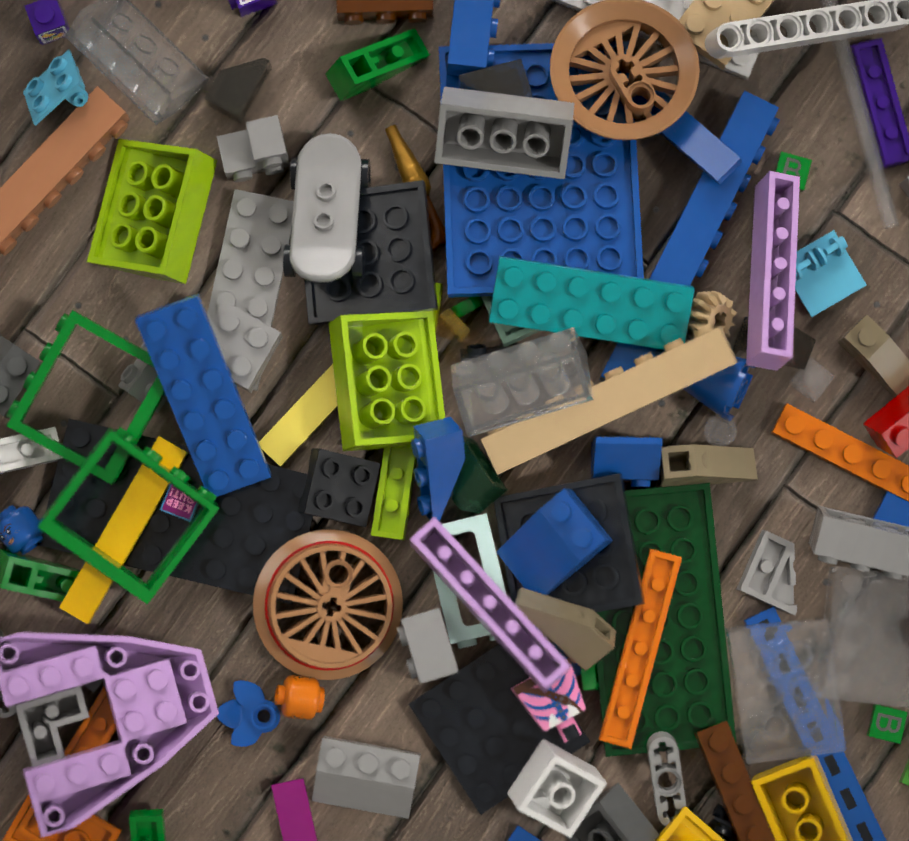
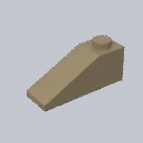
M868 315L862 317L838 341L894 398L909 386V359L892 338Z

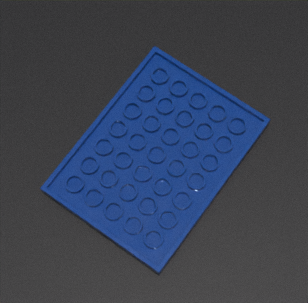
M613 41L610 43V45L614 50L615 54L617 55L615 41ZM623 41L624 54L627 52L630 41ZM554 43L489 45V49H495L493 69L486 68L485 79L447 75L449 46L439 47L440 98L442 99L444 87L558 101L550 78V58ZM602 48L598 49V51L605 55ZM588 55L582 57V59L596 62ZM569 66V76L592 73ZM595 84L572 86V89L576 95ZM603 92L581 102V104L589 110ZM614 93L595 114L596 116L607 120ZM619 99L613 122L626 123L624 106ZM573 120L565 179L443 164L448 298L493 296L499 256L644 278L636 140L604 138L587 131Z

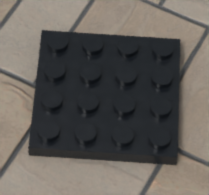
M424 180L361 188L356 246L365 247L364 279H353L352 267L341 278L331 282L318 283L304 279L308 323L311 326L328 324L340 315L438 310L426 183Z
M619 473L493 498L501 546H503L542 506L564 488L573 490L613 541L547 596L592 609L596 613L645 604L622 474ZM505 564L510 598L515 604L518 590L524 587Z
M500 644L409 703L412 711L480 815L508 797L507 792L542 739L570 754H573L590 742L577 721L576 723L582 734L564 743L556 726L547 731H542L510 689L530 677Z

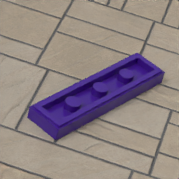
M878 38L851 45L849 50L882 169L909 163V135L883 40Z

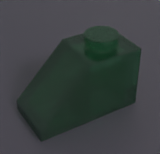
M463 436L465 461L452 490L454 494L452 499L462 511L480 514L508 490L474 439Z

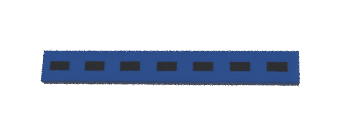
M770 607L743 620L806 753L816 752L853 841H887L775 607Z

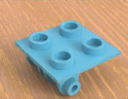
M69 49L62 56L54 58L49 68L39 77L33 78L23 91L35 126L64 99L77 107L84 106L88 101V93L85 90L79 69Z
M834 230L797 251L795 291L811 317L867 285L845 249L848 247L846 240L842 236L838 238Z

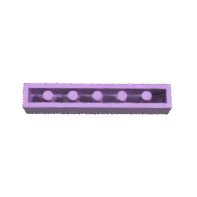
M769 171L755 186L746 365L777 371L792 359L800 177Z
M435 517L410 538L411 547L544 693L570 670V664Z

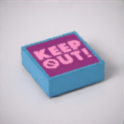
M170 484L160 510L191 522L199 504Z

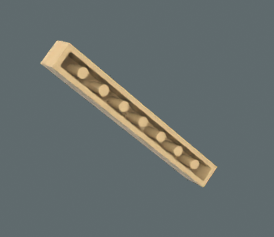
M712 324L704 326L693 332L696 337L695 339L683 343L682 338H679L664 345L663 347L666 352L653 357L652 352H649L633 360L636 366L627 371H624L622 366L605 373L606 380L595 386L593 381L590 380L575 387L576 395L565 399L563 394H560L546 401L547 408L535 413L534 409L531 408L516 415L518 422L506 427L503 421L486 429L489 436L482 438L481 441L497 475L736 364L738 361L722 327L714 329Z

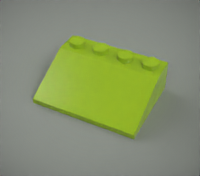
M119 139L87 262L153 279L186 284L217 160L194 148Z
M433 311L340 315L328 323L343 451L411 445V440L415 439L414 426L445 418Z

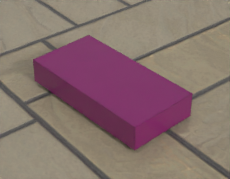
M304 777L272 784L271 787L283 841H318Z

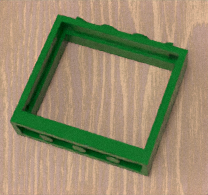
M72 310L69 315L64 313L55 328V331L59 332L53 344L48 342L39 356V359L43 361L37 373L34 371L30 372L22 387L26 389L21 401L15 400L6 417L10 418L7 424L9 428L80 467L86 457L23 422L76 326H81L152 367L154 365L148 351ZM158 376L126 430L136 438L133 442L135 445H137L166 394ZM117 446L106 468L96 464L90 473L109 484H114L128 461L130 454Z
M109 427L40 519L38 528L148 605L219 510L218 504L214 502L217 496L202 485L196 489L187 481L190 477L176 466L171 470L160 463L163 457L147 446L145 450H142L133 442L136 438L122 427H119L117 431ZM112 442L202 506L147 582L56 519Z

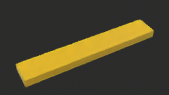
M158 436L151 448L163 457L160 463L170 470L174 466L180 468L188 452ZM142 464L95 546L123 566L170 483ZM85 562L59 608L89 624L114 581L88 562Z

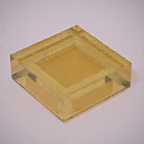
M447 308L439 315V320L460 343L469 337L470 329L451 309Z

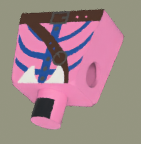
M568 658L565 660L570 664V670L545 693L531 678L510 688L542 731H547L556 726L564 743L582 734L573 716L586 710L571 662Z

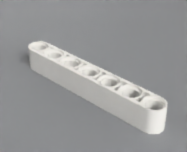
M869 0L728 22L714 29L706 36L705 48L710 56L722 59L896 31L909 25V0ZM897 8L902 12L903 19L898 15ZM868 12L872 14L874 23L869 20ZM839 17L844 20L845 28L841 26ZM809 21L815 24L816 33L810 28ZM780 25L786 29L787 37L781 34ZM750 30L757 34L758 42L751 38ZM720 34L727 38L728 47L721 43Z

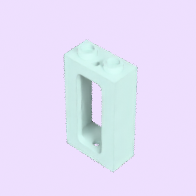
M487 513L442 524L452 536L468 532L474 533L483 570L506 594ZM433 571L450 644L457 643L458 649L477 645L476 638L489 635L490 641L496 640L481 623L472 626L463 624L456 595Z

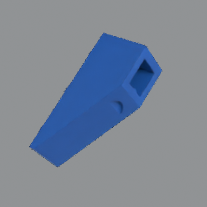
M451 417L414 426L415 439L411 440L412 451L418 464V468L414 469V476L421 496L417 497L419 511L422 516L426 515L429 520L435 517L439 522L465 461L463 431Z

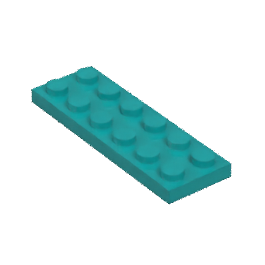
M499 256L489 322L664 349V345L679 338H682L683 343H685L695 288L682 284Z

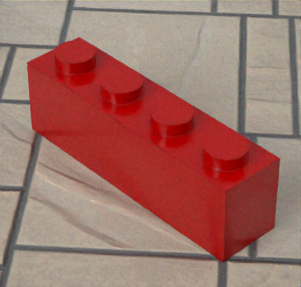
M909 386L863 423L877 447L895 458H898L909 449Z

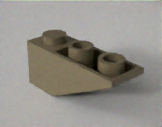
M697 444L662 447L659 472L660 487L757 481L754 448Z
M522 587L518 590L515 603L517 608L541 631V634L549 642H554L564 651V654L572 663H577L585 671L614 649L616 630L594 610Z

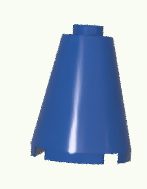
M736 357L738 361L736 364L682 389L722 419L730 422L734 417L729 414L732 407L739 409L753 375L747 372L749 367H755L746 365L745 358Z

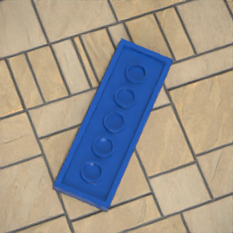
M199 294L136 316V324L204 487L218 497L270 478L271 471Z

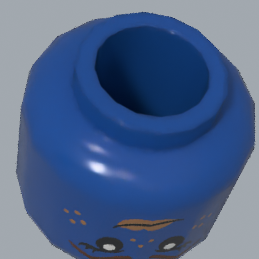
M11 505L0 513V540L11 553L21 552L22 555L27 554L38 546V542L41 543L44 540L41 536L44 531L38 528L40 520L28 506L16 509L14 505Z

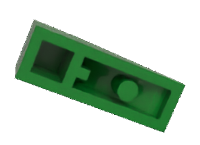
M413 28L340 56L325 75L339 100L343 101L366 92L427 59L430 54L418 32Z
M0 549L1 589L63 601L80 572L76 568Z

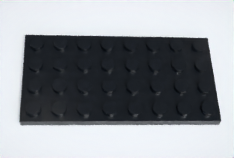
M69 419L63 445L87 458L109 428ZM141 436L137 446L142 450H145L147 446L152 448L157 439ZM112 442L97 464L106 468L117 448L115 443ZM170 442L188 452L179 468L190 477L187 482L196 489L201 485L204 486L188 447ZM130 455L114 484H109L89 473L56 519L95 546L142 463ZM65 458L58 460L46 511L79 469V466ZM268 465L271 471L270 478L216 497L214 502L218 504L219 510L169 576L254 595V589L260 572L272 554L289 540L310 532L314 516L297 512L308 474ZM167 491L133 547L124 566L154 572L191 523L160 510ZM198 505L194 517L202 508L201 505ZM45 532L41 535L44 540L41 543L38 542V546L73 553ZM299 562L288 571L298 580L301 571ZM284 578L278 591L295 595L297 586ZM276 597V601L293 605L291 600Z

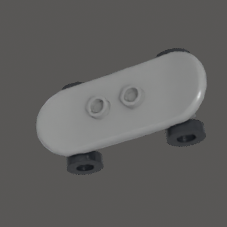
M333 133L320 134L310 139L303 146L298 157H292L290 183L291 189L295 190L291 242L290 244H285L283 254L284 276L296 277L297 273L308 281L318 283L331 282L341 278L352 267L353 279H364L365 247L356 246L360 189L368 188L371 185L370 159H361L357 148L347 138Z

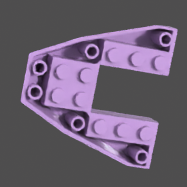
M20 632L0 637V690L5 707L103 679L119 740L73 753L59 760L22 769L42 837L74 828L163 766L219 714L201 649L129 636Z

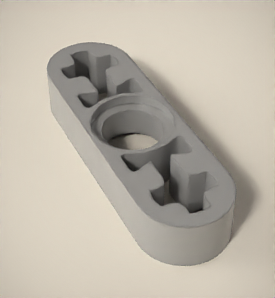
M656 732L647 741V754L656 813L659 821L664 826H667L678 812L686 806L676 741L667 732ZM660 742H665L666 746L670 747L665 751L668 763H662L658 750H654L659 748ZM664 772H672L676 776L675 783L670 787H662L658 784V778ZM672 796L675 808L679 809L675 811V816L669 817L667 812H665L668 810L666 797Z

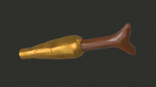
M395 124L386 128L385 132L389 138L402 182L424 180L426 183L429 223L432 232V252H434L440 245H446L445 227L442 225L429 197L431 190L429 179Z

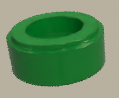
M469 297L450 309L455 318L459 319L482 306L483 301L481 297Z

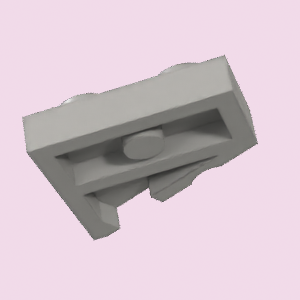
M762 530L736 590L788 614L796 615L797 605H794L796 572L793 569L795 544L769 531Z

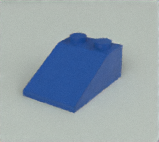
M564 488L542 506L496 552L525 589L548 595L613 540L574 491Z

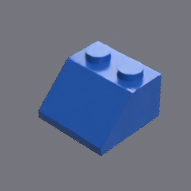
M595 437L591 442V479L620 473L622 474L623 481H631V487H651V482L659 480L662 438Z

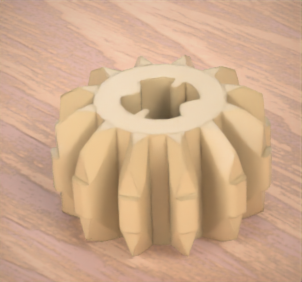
M717 291L697 292L696 298L692 302L686 336L690 337V339H695L694 331L712 324L714 329L721 326L726 338L730 337V327L736 326L732 322V318L737 313L732 309L733 301Z

